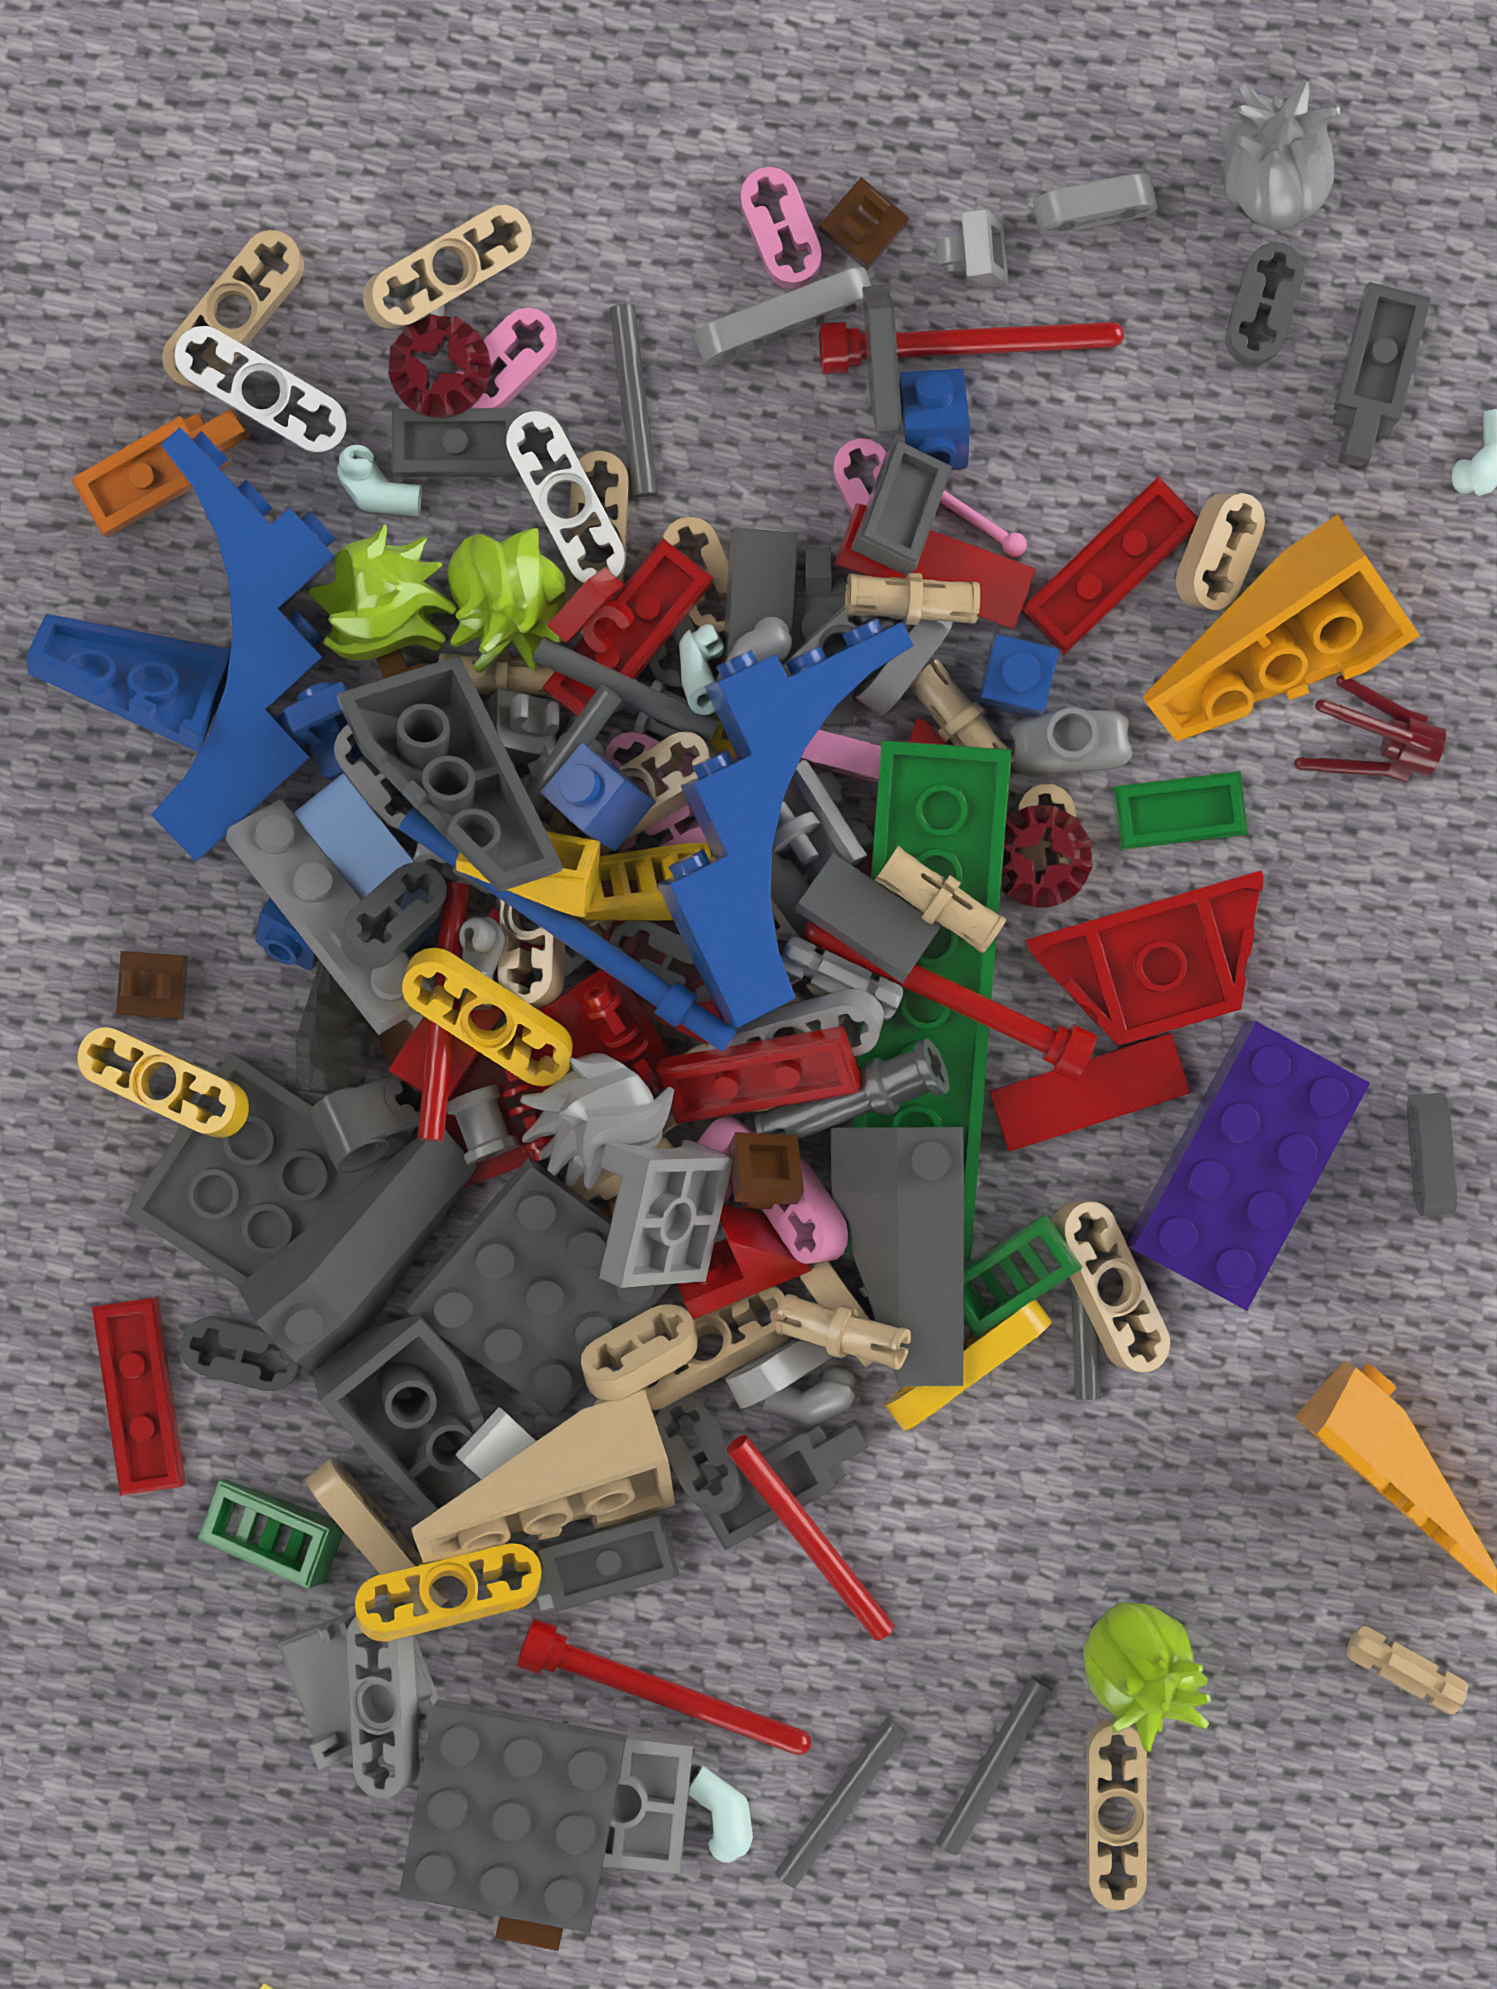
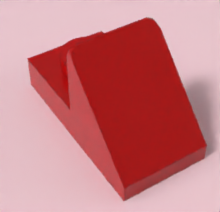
M723 1204L720 1222L726 1239L714 1243L706 1281L678 1283L688 1312L692 1319H696L808 1273L811 1269L809 1264L798 1262L793 1257L766 1215Z

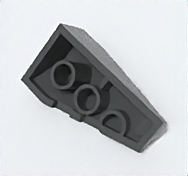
M460 655L337 694V701L362 754L499 892L561 872L562 863Z

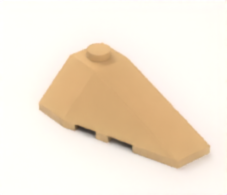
M645 1390L638 1391L621 1400L606 1401L598 1399L594 1406L582 1409L411 1528L423 1563L504 1545L510 1539L511 1533L524 1531L527 1534H537L538 1540L559 1536L562 1531L561 1527L571 1521L591 1518L594 1529H598L676 1506L668 1458Z

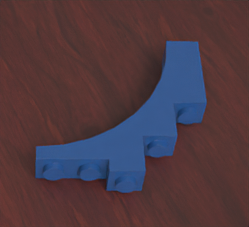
M179 427L161 446L193 486L216 533L229 580L233 631L227 683L210 734L185 777L151 814L192 859L197 862L227 835L230 826L249 815L312 757L304 747L306 743L292 731L285 713L282 712L276 717L269 708L325 658L315 648L324 639L298 610L290 618L281 610L335 561L336 557L327 547L336 538L310 510L300 519L289 507L278 519L270 524L264 516L273 509L271 505L247 479L236 487L219 468L228 459L202 431L191 439Z
M878 618L864 623L844 633L842 636L847 646L825 656L822 647L818 646L785 662L790 672L788 675H786L777 654L757 660L753 651L750 650L718 665L717 669L721 678L704 686L737 758L732 759L729 750L713 755L695 764L693 769L697 777L680 786L714 856L708 859L704 850L690 854L669 866L673 877L656 885L721 1020L729 1026L739 1028L796 998L778 950L770 899L772 846L783 798L805 748L834 707L871 672L914 646L903 622L882 628Z

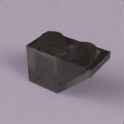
M321 961L319 962L296 1036V1090L329 1095L340 1089L356 1088L364 1085L371 1061L375 1030Z

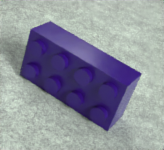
M1244 1021L1126 1239L1127 1245L1247 1311L1370 1082L1257 1021Z

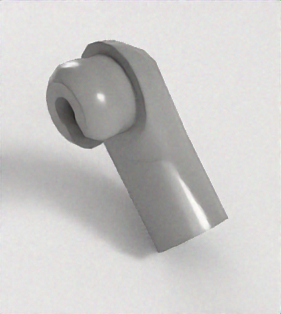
M474 917L468 919L462 925L459 933V941L463 947L462 960L494 981V972L506 943L501 925L492 918ZM464 988L462 990V994L459 999V1007L461 1005L463 997L469 991L467 988ZM481 1004L472 1010L492 1009V1004Z
M829 1367L825 1370L821 1382L807 1390L788 1385L774 1395L764 1399L762 1411L807 1425L820 1424L848 1410L855 1399V1393L853 1392L856 1385L855 1376L844 1367Z

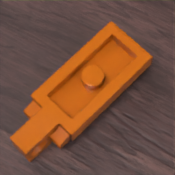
M229 409L207 423L204 422L199 413L186 419L179 416L74 476L71 481L101 534L108 538L193 489V486L161 446L179 427L191 439L202 431L223 453L251 437L240 416L233 409ZM227 461L219 468L220 470L228 465Z

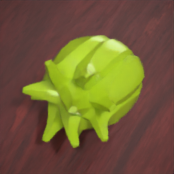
M383 524L369 538L351 542L343 546L336 553L334 582L308 590L309 595L330 614L328 620L333 627L330 636H326L323 644L340 657L350 660H372L409 645H422L434 651L444 645L446 641L445 635L429 620L434 619V613L453 614L457 608L454 603L424 582L443 565L441 562H419L427 537L423 536L408 545H385L387 526Z
M531 528L522 531L501 542L477 533L465 538L458 545L447 568L449 588L458 610L456 618L461 621L458 629L452 636L451 645L454 647L461 646L480 637L482 641L478 650L483 654L475 662L473 669L481 673L495 662L513 643L531 671H535L536 662L532 658L541 641V637L554 642L563 641L547 624L565 605L564 592L566 589L564 586L566 579L563 573L551 560L540 554L538 529Z
M1125 1601L1109 1608L1091 1629L1090 1635L1083 1644L1085 1675L1090 1690L1098 1701L1116 1716L1111 1726L1112 1731L1117 1733L1135 1723L1143 1750L1150 1752L1157 1730L1162 1732L1163 1718L1183 1721L1206 1730L1209 1722L1194 1707L1205 1705L1211 1701L1208 1694L1197 1690L1199 1687L1206 1686L1208 1679L1202 1673L1203 1665L1194 1662L1192 1647L1183 1625L1158 1608L1143 1603H1128Z

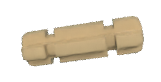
M1360 1626L1350 1638L1346 1653L1351 1661L1367 1670H1370L1372 1665L1377 1667L1376 1675L1421 1700L1424 1699L1425 1695L1429 1696L1430 1700L1428 1703L1446 1714H1455L1464 1704L1468 1691V1684L1465 1680L1447 1670H1444L1441 1675L1437 1672L1438 1665L1395 1641H1391L1389 1645L1384 1643L1386 1636L1368 1626Z

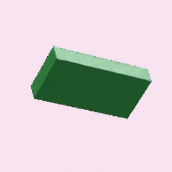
M1241 771L1112 787L1120 850L1248 835Z

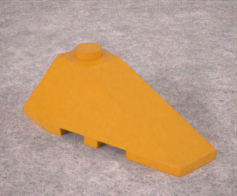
M1336 514L1285 549L1144 694L1143 698L1171 736L1178 742L1248 716L1254 702L1285 693L1287 698L1292 700L1308 694V685L1341 673L1346 680L1365 673L1420 635L1339 515Z
M1344 1360L1294 1418L1484 1586L1497 1595V1568L1405 1410L1389 1397L1397 1387L1368 1362L1359 1370Z

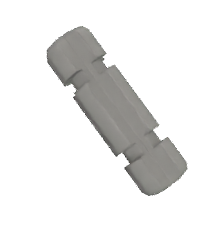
M791 937L781 954L787 975L800 981L803 975L811 978L809 985L828 994L845 989L866 991L873 995L881 1004L884 1020H889L896 1012L903 995V988L900 985L881 976L878 981L870 978L871 971L825 950L820 955L814 952L816 945L799 937Z

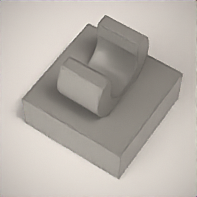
M988 209L963 212V236H949L936 240L938 266H947V272L966 271L967 277L982 288L1008 286L1004 222Z
M497 688L488 698L487 712L512 762L528 765L530 762L538 760L543 753L544 746L553 747L556 745V732L559 730V702Z

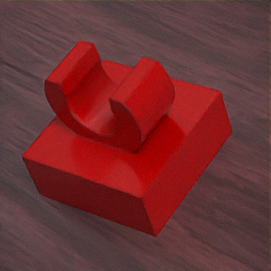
M605 567L581 586L547 626L565 643L583 631V637L587 645L598 653H604L614 642L601 630V619L603 617L611 618L624 630L633 623L635 617L630 608L618 601H610L624 584Z

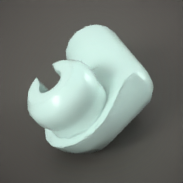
M351 445L341 452L337 466V475L340 483L359 509L369 513L420 516L421 485L389 482L373 460L374 455L365 446Z

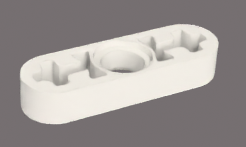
M208 326L194 327L186 331L179 338L175 347L176 367L182 377L191 384L305 451L312 453L329 451L338 445L344 437L347 424L346 416L342 407L333 398L215 328ZM207 339L214 341L217 344L216 357L232 366L234 354H239L248 360L235 374L231 393H226L217 387L225 378V375L217 370L207 367L200 375L190 369L193 358L186 353L190 343L202 346ZM253 372H267L277 380L280 395L272 407L256 409L244 400L242 383ZM291 387L304 394V397L295 405L310 413H314L319 406L325 407L330 411L327 422L335 428L331 437L320 434L314 442L308 440L303 436L306 431V424L291 414L288 418L287 427L274 421L273 418L287 405Z
M532 411L520 415L509 427L506 438L507 448L570 571L583 584L597 573L593 568L585 570L580 568L579 561L586 556V550L579 536L576 535L569 543H566L562 532L578 529L584 526L594 515H598L602 525L589 528V531L600 548L608 545L613 547L615 554L607 559V565L610 569L609 571L619 578L626 564L625 549L560 424L552 416L544 412ZM535 425L540 433L550 430L553 432L554 439L550 440L546 445L555 465L557 466L563 458L567 457L572 466L570 469L552 472L539 485H536L532 478V475L535 473L545 472L539 459L533 452L522 455L519 446L527 441L524 430ZM566 481L579 485L585 494L583 510L577 516L569 519L555 516L548 505V497L552 488Z

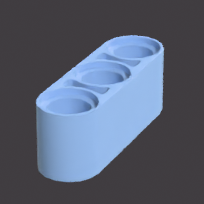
M342 773L294 812L307 832L361 899H364L397 868L404 864L413 863L414 856L410 851L406 852L399 843L401 840L390 826L378 817L345 773ZM422 889L414 893L406 890L400 908L404 910L418 898L425 902L427 893ZM441 913L436 921L405 949L409 956L439 933ZM383 921L381 924L386 929L388 924Z

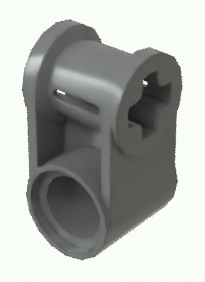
M391 1076L356 1088L340 1089L316 1103L310 1111V1119L336 1170L340 1173L360 1171L375 1162L395 1156L418 1136L422 1093L399 1078Z

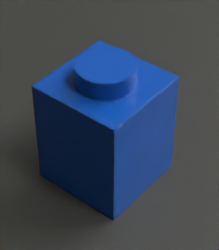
M996 634L991 642L977 701L981 706L1026 717L1041 716L1045 712L1060 649Z
M584 743L577 747L540 792L580 830L613 851L618 849L656 803L653 798L617 766Z

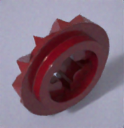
M429 313L425 318L404 326L402 333L395 343L390 346L388 375L393 389L407 407L421 415L433 418H447L461 414L477 403L487 388L491 373V360L487 346L479 332L457 316H437ZM446 341H448V359L450 363L457 367L458 371L464 372V374L442 372L438 380L433 382L431 390H428L430 386L428 380L430 372L415 356L418 355L423 358L425 355L435 357L439 353L440 348H444Z
M1051 805L1028 806L1006 819L1001 889L1016 902L1036 908H1046L1062 904L1081 891L1093 868L1092 840L1087 835L1078 818ZM1048 829L1050 830L1048 839L1051 840L1050 850L1060 854V858L1069 859L1068 864L1048 865L1044 870V874L1040 875L1039 883L1036 884L1034 883L1036 875L1033 872L1034 862L1024 858V854L1015 853L1014 851L1015 848L1036 847L1040 842V838L1044 837L1045 830Z

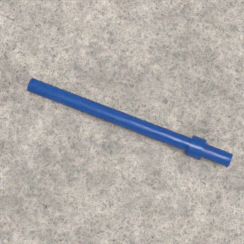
M413 807L404 817L398 829L456 868V859L459 851L420 811ZM465 874L656 1006L657 1009L654 1014L676 1028L679 1023L721 1052L725 1050L736 1034L737 1030L696 1003L697 995L677 981L671 986L569 914L507 890L499 892L492 884Z

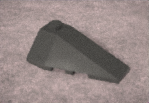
M963 1127L831 1128L832 1195L835 1204L846 1221L848 1241L876 1322L893 1327L906 1328L911 1332L910 1343L905 1344L901 1342L900 1347L909 1349L905 1362L899 1370L893 1369L898 1386H963Z
M444 1130L443 1142L421 1141L416 1137L238 1286L255 1322L296 1363L312 1370L318 1368L357 1334L370 1328L477 1169L476 1164L466 1165L463 1157L466 1152L446 1130Z
M419 1314L361 1331L312 1371L319 1402L427 1517L481 1480L456 1454L485 1423V1420L460 1359ZM524 1531L511 1533L510 1539L505 1544H520L531 1534H527ZM477 1569L482 1575L483 1569Z

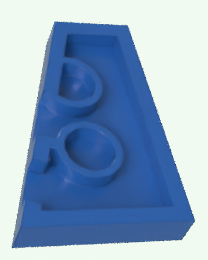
M45 614L27 653L28 674L199 753L226 687L231 649Z

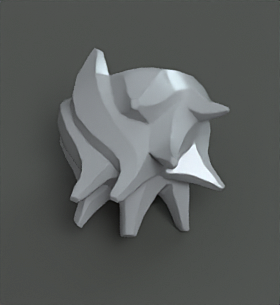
M1305 79L1298 85L1282 107L1277 96H1274L1272 103H1269L1244 82L1239 86V90L1247 105L1238 106V115L1242 119V124L1240 126L1222 125L1218 132L1226 153L1223 164V182L1227 200L1232 204L1241 205L1245 214L1257 224L1271 228L1274 231L1292 228L1294 225L1315 214L1330 193L1334 181L1335 157L1327 125L1328 121L1340 114V107L1333 106L1308 112L1309 82Z
M594 1052L577 1059L570 1057L569 1070L562 1079L552 1084L551 1087L542 1093L523 1094L520 1101L522 1104L544 1110L533 1126L523 1135L522 1141L530 1143L540 1137L555 1134L539 1155L542 1160L550 1158L547 1170L552 1175H556L569 1161L565 1185L574 1186L579 1176L584 1172V1184L588 1189L595 1184L603 1169L600 1167L606 1142H617L647 1148L657 1147L663 1137L662 1129L670 1113L674 1089L667 1087L654 1099L649 1088L639 1075L608 1055Z

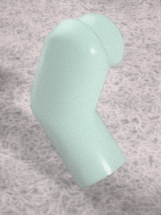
M1497 409L1483 412L1484 447L1474 455L1472 460H1459L1452 469L1453 486L1461 494L1475 492V494L1480 496L1491 493L1497 487Z
M704 624L695 632L689 629L679 642L682 687L690 708L699 715H708L715 711L704 687L715 681L708 661L720 657L725 650L723 641L715 627L710 624Z
M701 1765L689 1781L688 1795L712 1812L713 1838L708 1842L709 1850L717 1860L730 1863L738 1857L745 1855L751 1846L753 1832L749 1803L742 1793Z

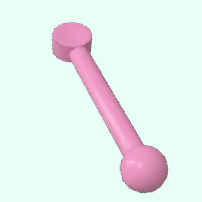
M946 491L943 492L940 500L941 504L1000 542L1003 551L1008 556L1019 557L1026 551L1027 541L1022 534L1017 532L1007 533Z

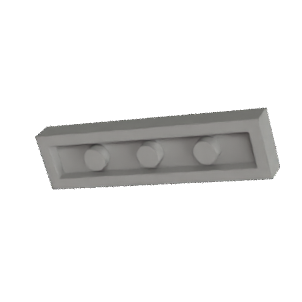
M282 799L228 828L226 842L378 1035L417 1012L406 1002L402 991V983L409 963V959L403 952L392 962L375 969L359 967L349 961L343 953L340 944L342 929L347 915L361 899ZM381 924L371 932L362 929L359 938L365 943L374 938L382 941L385 929ZM423 979L422 987L431 992L432 988Z

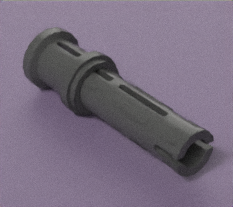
M925 1038L916 1042L914 1050L884 1062L878 1057L867 1061L865 1066L861 1067L860 1076L862 1083L859 1093L784 1105L758 1112L754 1117L756 1131L762 1134L769 1132V1134L797 1135L798 1139H801L874 1110L880 1115L893 1114L899 1111L900 1104L929 1092L935 1096L947 1093L949 1091V1079L945 1064L933 1042Z

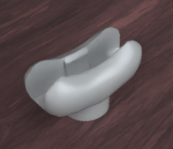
M1068 707L1058 712L1024 718L1017 721L1009 732V736L1015 740V760L1011 765L1019 774L1026 776L1108 770L1122 767L1131 760L1133 754L1127 736V728L1130 725L1129 719L1122 713L1113 710H1084L1077 707Z

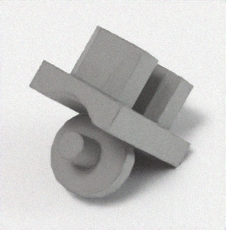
M803 760L799 762L784 795L777 824L779 829L775 833L772 853L780 854L793 849L801 864L814 881L833 853L853 867L858 865L873 848L874 837L865 823L856 820L846 823L836 807L842 800V787L832 771L822 770L814 772L808 761Z

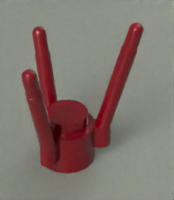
M1339 675L1336 678V684L1394 719L1387 723L1324 699L1316 701V710L1335 719L1383 736L1380 753L1382 756L1390 758L1389 762L1298 757L1294 761V766L1299 770L1386 776L1407 783L1412 772L1427 777L1433 774L1444 751L1447 734L1446 729L1428 724V716L1408 710L1351 678L1345 680L1343 675Z

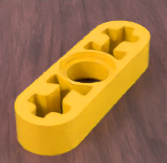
M428 948L416 953L410 959L404 975L402 991L406 1002L414 1010L529 1084L536 1086L552 1085L567 1074L570 1067L569 1058L572 1055L573 1044L570 1034L561 1024L447 950ZM436 972L446 977L444 987L437 985L431 992L422 987L424 977L431 978ZM467 988L469 991L463 997L459 1011H455L452 1009L454 998L460 999L462 990ZM492 1004L499 1007L505 1013L507 1022L497 1030H483L472 1022L470 1012L478 1005ZM522 1024L524 1026L522 1038L516 1035L513 1046H509L508 1043L514 1037L517 1025ZM546 1043L554 1047L552 1058L545 1055L539 1062L530 1058L532 1047L540 1049Z
M102 1027L90 1032L83 1039L79 1047L78 1066L86 1079L192 1130L212 1137L224 1138L238 1132L246 1122L249 1113V1102L246 1093L239 1085L137 1037L113 1028ZM105 1048L114 1050L118 1056L135 1062L131 1073L108 1066L105 1061L101 1060ZM170 1065L176 1074L175 1088L168 1097L156 1100L150 1091V1079L159 1067ZM195 1091L219 1099L222 1104L226 1105L222 1117L212 1115L210 1110L191 1103L190 1101Z
M1036 1299L977 1338L973 1335L964 1342L967 1348L963 1350V1386H904L894 1393L885 1402L884 1406L903 1431L913 1428L1038 1337L1050 1326L1052 1320Z
M509 1543L378 1575L367 1580L357 1592L355 1598L356 1622L360 1630L367 1637L385 1642L519 1609L528 1605L536 1597L540 1587L541 1565L536 1554L528 1547ZM506 1563H513L517 1572H528L527 1575L522 1577L520 1589L510 1590L506 1581H499L486 1585V1596L488 1599H477L478 1581L473 1570L483 1569V1582L500 1577L502 1565ZM445 1576L460 1579L467 1588L468 1594L466 1599L454 1608H442L436 1605L429 1594V1590L436 1580ZM419 1584V1603L424 1615L414 1616V1603L395 1608L394 1620L390 1622H382L379 1613H367L368 1610L375 1607L376 1596L387 1594L390 1603L411 1600L409 1586Z

